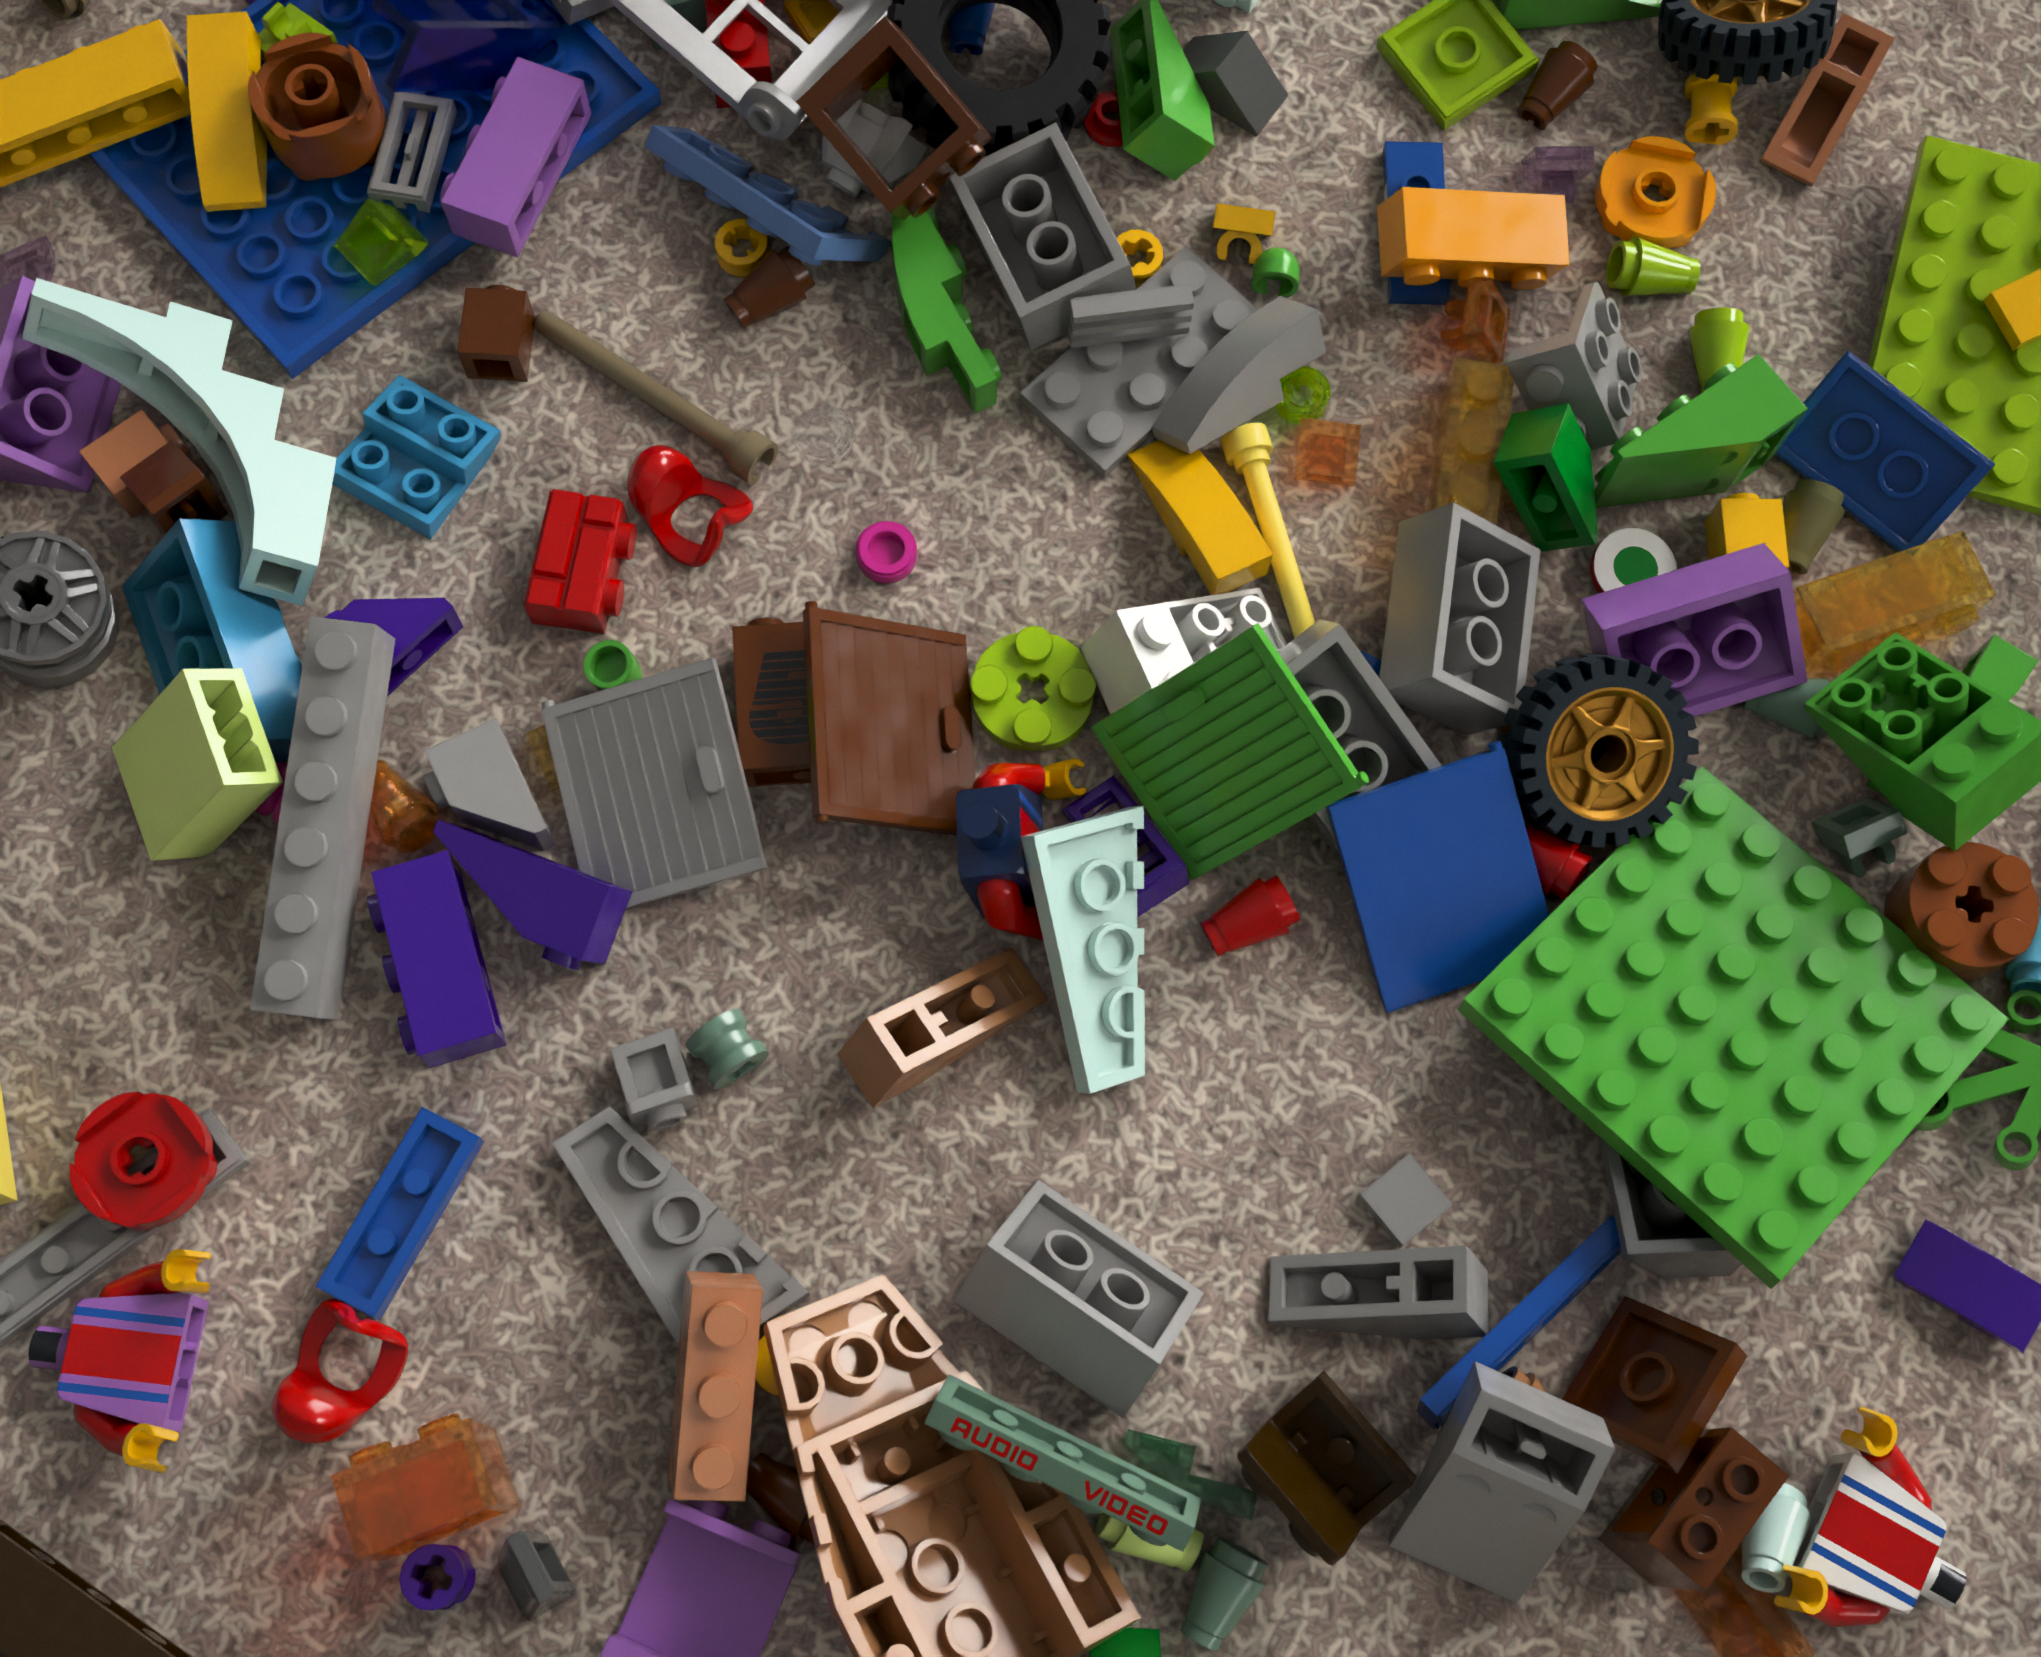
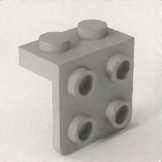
M1598 282L1583 286L1568 333L1511 349L1506 361L1527 409L1534 410L1569 403L1591 450L1613 445L1622 437L1626 419L1632 414V398L1636 384L1642 379V367L1638 353L1633 347L1627 348L1620 333L1621 320L1618 307L1611 297L1605 298Z

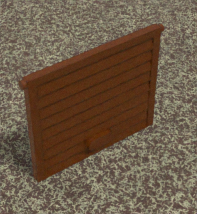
M815 601L805 602L803 628L813 818H815V823L824 825L828 824V820L957 836L956 794L961 790L973 789V783L976 780L966 635L818 608V604Z

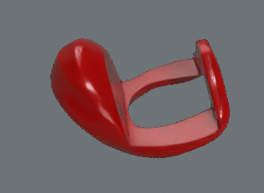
M655 445L642 451L635 457L628 472L627 491L633 507L651 529L662 549L672 559L686 566L701 567L707 563L720 546L724 527L727 525H737L744 521L753 511V503L745 493L728 483L703 477L688 457L668 446ZM701 495L713 497L725 506L716 511L710 519L702 545L684 538L671 525V517L678 506L691 497Z
M333 1298L321 1302L308 1320L302 1334L297 1367L281 1381L272 1400V1416L278 1428L288 1437L303 1443H325L345 1434L397 1384L408 1356L406 1338L397 1330L381 1322L371 1319L360 1320L354 1309L340 1300ZM338 1322L354 1332L382 1340L380 1354L372 1375L361 1388L354 1391L340 1389L328 1382L319 1366V1354L322 1345Z

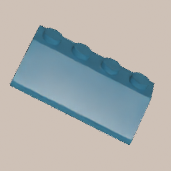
M179 518L122 585L159 694L182 669L242 668L275 762L288 763L302 665L297 655H295L282 619L281 608L274 598L239 589L241 550L235 521Z

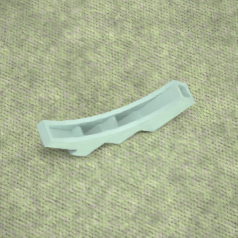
M36 278L22 339L70 356L113 378L160 411L191 441L215 474L233 512L241 550L239 589L303 606L319 563L337 458L274 440L284 388L222 370L233 320L171 301L166 317Z

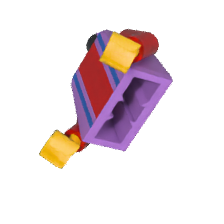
M175 1249L166 1256L164 1261L149 1264L106 1284L98 1298L80 1299L75 1306L70 1329L39 1326L32 1336L28 1352L30 1366L61 1371L56 1390L57 1398L74 1403L75 1421L109 1452L122 1456L125 1463L129 1466L156 1473H164L167 1466L159 1464L157 1460L158 1449L166 1439L177 1442L179 1436L177 1432H182L209 1301L181 1292L201 1294L209 1292L210 1283L198 1282L196 1280V1270L201 1261L211 1259L210 1252Z

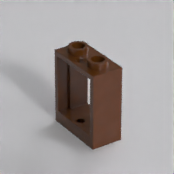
M886 16L796 101L889 213L902 220H905L910 214L913 218H917L928 211L941 196L938 188L954 173L962 176L973 169L986 153L983 146L992 138L904 32ZM902 59L959 128L899 185L893 188L837 120Z
M1732 1427L1705 1429L1678 1474L1656 1463L1652 1465L1598 1540L1653 1586L1706 1591L1789 1475ZM1655 1488H1658L1663 1493V1501L1660 1505H1655L1650 1499V1493Z

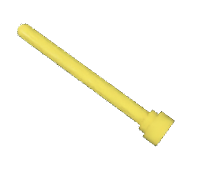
M1249 423L1238 426L1224 434L1220 442L1227 464L1234 466L1237 474L1244 475L1263 539L1273 553L1271 565L1295 639L1312 626L1315 620L1267 471V467L1271 463L1269 455L1273 452L1267 427L1263 423Z

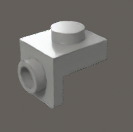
M674 1028L610 1048L626 1099V1111L635 1127L647 1124L650 1131L665 1129L686 1120L687 1115L685 1111L699 1107Z

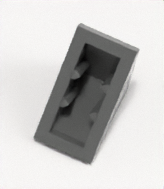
M1248 31L1193 37L1183 49L1209 103L1210 109L1255 137L1259 135L1288 97V93Z

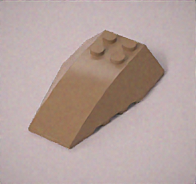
M884 1274L766 1322L763 1329L830 1611L853 1657H1081L1141 1618L1084 1513L1066 1498L1065 1493L1039 1480L1037 1482H1027L1018 1479L1007 1472L1000 1461L976 1449L962 1450L944 1441L938 1434V1430L924 1424L949 1374L982 1391L984 1389L967 1370L960 1373L939 1349L943 1342Z

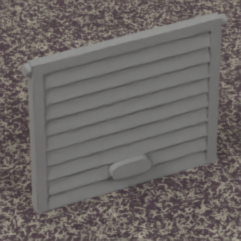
M711 657L562 703L555 704L554 700H547L541 703V712L579 871L633 891L626 909L768 869L715 658Z

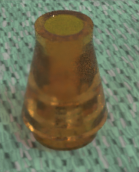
M377 760L370 813L384 844L396 847L402 853L417 851L436 837L433 831L437 820H440L437 816L438 807L434 801L393 771L386 761Z

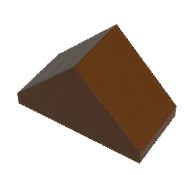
M172 440L120 476V479L165 535L179 518L221 520L228 514L205 475Z

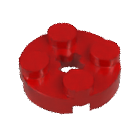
M141 1092L117 1095L93 1110L80 1125L75 1137V1141L79 1142L74 1153V1164L70 1163L71 1185L84 1207L98 1218L135 1231L148 1230L152 1227L168 1224L185 1214L199 1200L206 1186L214 1179L217 1172V1160L213 1154V1140L207 1125L199 1114L177 1098L164 1094H142ZM139 1144L147 1150L156 1147L158 1156L154 1160L155 1167L147 1175L139 1171L130 1176L127 1168L134 1162L130 1151Z

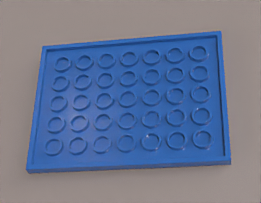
M256 0L240 12L247 11L258 34L265 28L261 18L277 2L281 3L284 8L289 3H292L332 31L338 44L349 48L348 44L357 49L368 65L387 118L395 90L453 99L457 114L430 213L418 211L416 204L408 203L406 209L394 207L392 200L385 199L383 205L371 203L367 189L375 162L365 164L351 173L338 177L319 178L314 181L301 180L278 159L268 139L266 208L207 212L203 206L191 115L87 154V156L293 379L476 243L452 234L440 203L441 189L446 177L452 172H457L466 155V144L471 130L475 125L483 123L491 108L492 93L497 81L503 76L507 77L517 57L577 77L584 82L592 115L558 181L661 105L662 101L659 89L588 18L568 25L551 0ZM186 49V50L184 51V53H185V56H186V59H187V49ZM261 59V67H262V65L265 63V61H263V60ZM410 108L389 182L391 184H397L405 156L406 143L412 131L417 109ZM433 112L412 187H416L436 112Z

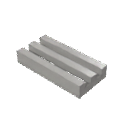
M395 90L367 189L371 203L383 205L385 199L392 200L394 207L404 209L407 208L408 203L416 204L418 211L430 213L457 114L453 99ZM410 108L417 109L412 131L406 143L405 156L397 184H391L389 182ZM433 112H436L416 187H412Z
M1191 284L1082 296L1070 299L1068 335L1071 348L1188 334L1190 329L1189 322L1192 319L1191 310L1194 308Z

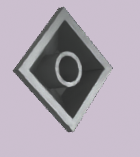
M1598 1136L1623 1259L1664 1278L1730 1276L1742 1265L1728 1250Z

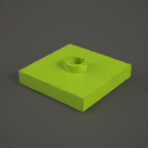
M1433 0L1380 35L1376 46L1443 130L1459 122L1534 72L1539 62L1536 55L1491 0Z

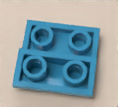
M399 374L362 413L365 429L337 457L332 485L431 540L491 457L501 439V431Z

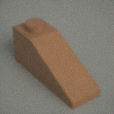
M1011 947L867 1017L837 1055L872 1108L919 1085L1048 999ZM1004 968L1007 970V972L1009 973V975H1010L1011 978L1014 980V982L1016 983V985L1018 986V988L1020 989V991L1022 992V994H1023L1025 997H1023V996L1021 995V993L1019 992V990L1017 989V987L1014 985V983L1012 982V980L1010 979V977L1008 976V974L1006 973V971L1004 970Z

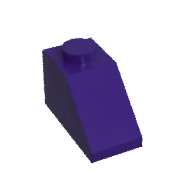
M445 598L354 599L343 610H336L325 617L376 624L396 638L387 696L463 628L454 607Z

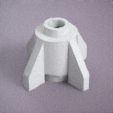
M859 99L837 120L889 183L915 169L927 147L908 134L913 126L905 119L889 116L874 106L863 103L862 99ZM823 135L821 163L830 170L826 180L853 197L857 196L860 189L872 193Z

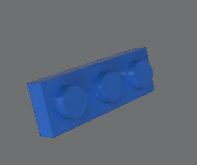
M421 1107L315 1287L380 1321L485 1141L468 1130Z

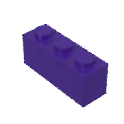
M449 850L371 872L376 894L367 896L368 909L376 931L378 933L386 931L392 954L382 956V963L392 993H402L407 1015L398 1017L397 1020L400 1036L408 1055L417 1053V1056L429 1068H433L506 1046L460 866Z

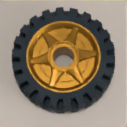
M1661 0L1658 45L1661 51H1665V58L1670 63L1678 61L1677 68L1684 72L1696 68V77L1706 80L1713 74H1719L1718 82L1730 84L1734 77H1742L1743 84H1756L1758 76H1764L1768 83L1781 81L1782 72L1792 78L1802 74L1803 67L1811 69L1818 64L1819 58L1824 59L1832 41L1838 0Z
M1581 654L1579 659L1567 657L1555 662L1556 669L1544 668L1533 676L1537 682L1534 687H1522L1516 695V698L1522 702L1519 709L1509 708L1504 719L1505 722L1511 724L1510 733H1500L1499 741H1501L1502 747L1507 751V760L1521 812L1533 820L1535 824L1550 833L1571 842L1581 843L1590 847L1604 848L1605 843L1616 847L1629 844V836L1631 834H1634L1636 838L1642 839L1653 832L1647 819L1650 818L1656 823L1664 824L1673 815L1666 806L1670 801L1681 804L1688 793L1679 787L1682 778L1689 780L1694 778L1697 767L1687 763L1688 755L1699 754V740L1688 736V731L1697 728L1693 714L1682 709L1688 702L1681 692L1670 688L1673 683L1664 675L1630 659L1611 655ZM1604 736L1606 744L1604 754L1596 763L1592 764L1591 749L1594 743Z

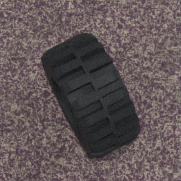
M892 0V4L888 6L887 18L904 32L992 136L983 146L986 151L984 156H988L1054 123H1057L1067 142L1073 128L1079 129L1089 115L1091 106L1098 95L1110 58L1112 40L1107 37L1111 25L1108 5L1098 4V0ZM997 3L1016 8L1029 16L1044 33L1051 49L1049 65L1041 77L1020 88L994 90L981 87L961 76L945 57L941 47V35L945 24L960 11L977 4ZM901 59L888 71L887 85L892 99L895 102H902L903 119L913 125L912 130L922 126L927 131L925 143L936 150L959 127Z

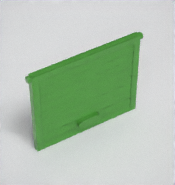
M1259 623L1251 626L1091 727L1171 847L1186 864L1188 879H1196L1369 783L1368 775L1364 771H1357Z

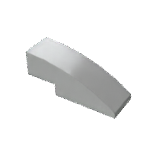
M1279 296L1248 316L1225 335L1197 363L1174 392L1152 426L1154 438L1191 454L1284 401L1280 379L1326 353L1318 309Z

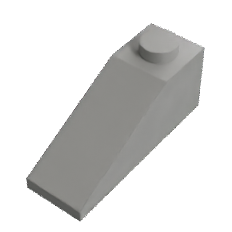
M1468 1246L1271 1256L1268 1322L1275 1326L1413 1339L1484 1337L1488 1334V1270Z

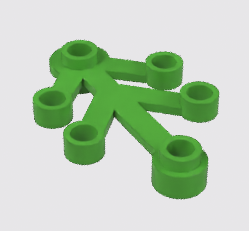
M2023 989L2010 996L2004 1011V1015L2009 1018L2006 1023L2010 1028L2024 1034L2034 1033L2041 1028L2040 993L2030 989ZM2018 1004H2029L2037 1010L2038 1017L2024 1019L2016 1013L2014 1007ZM2000 1029L1982 1051L2013 1065L1955 1081L1935 1104L1937 1112L1932 1115H1925L1915 1129L1922 1131L1939 1129L1949 1121L1952 1111L2028 1090L2011 1126L2000 1131L1993 1146L1995 1159L2000 1165L2010 1170H2023L2033 1163L2039 1149L2037 1136L2041 1129V1046ZM2009 1139L2020 1140L2027 1146L2028 1154L2021 1157L2012 1156L2005 1150L2003 1142Z

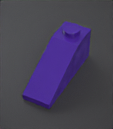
M437 820L433 831L434 834L521 936L545 946L542 958L574 970H579L582 961L606 963L633 891L464 826Z

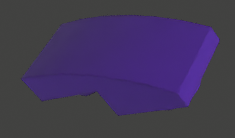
M1925 1219L1893 1276L1894 1280L1957 1314L1961 1321L2024 1354L2041 1324V1284L1970 1242Z

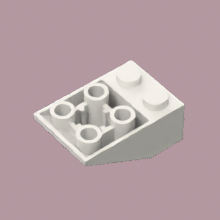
M1253 588L1116 610L1081 646V650L1108 711L1112 714L1256 623H1259L1277 652L1286 646L1287 643L1261 588Z

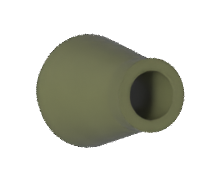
M1801 479L1797 481L1794 490H1790L1785 494L1783 515L1788 560L1791 563L1792 571L1800 575L1808 572L1813 559L1845 514V510L1841 506L1844 494L1836 487L1825 482Z

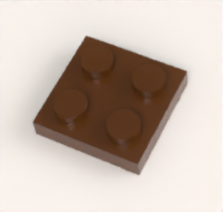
M1625 1296L1562 1400L1602 1417L1613 1443L1678 1474L1747 1358V1355L1737 1343Z

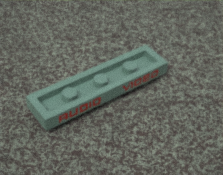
M950 1374L940 1389L924 1424L938 1430L940 1437L950 1445L962 1450L976 1449L1000 1461L1004 1469L1018 1479L1027 1482H1037L1039 1480L1065 1493L1066 1498L1077 1508L1092 1514L1103 1512L1129 1525L1131 1531L1137 1537L1152 1545L1165 1546L1168 1544L1183 1552L1195 1529L1201 1498Z

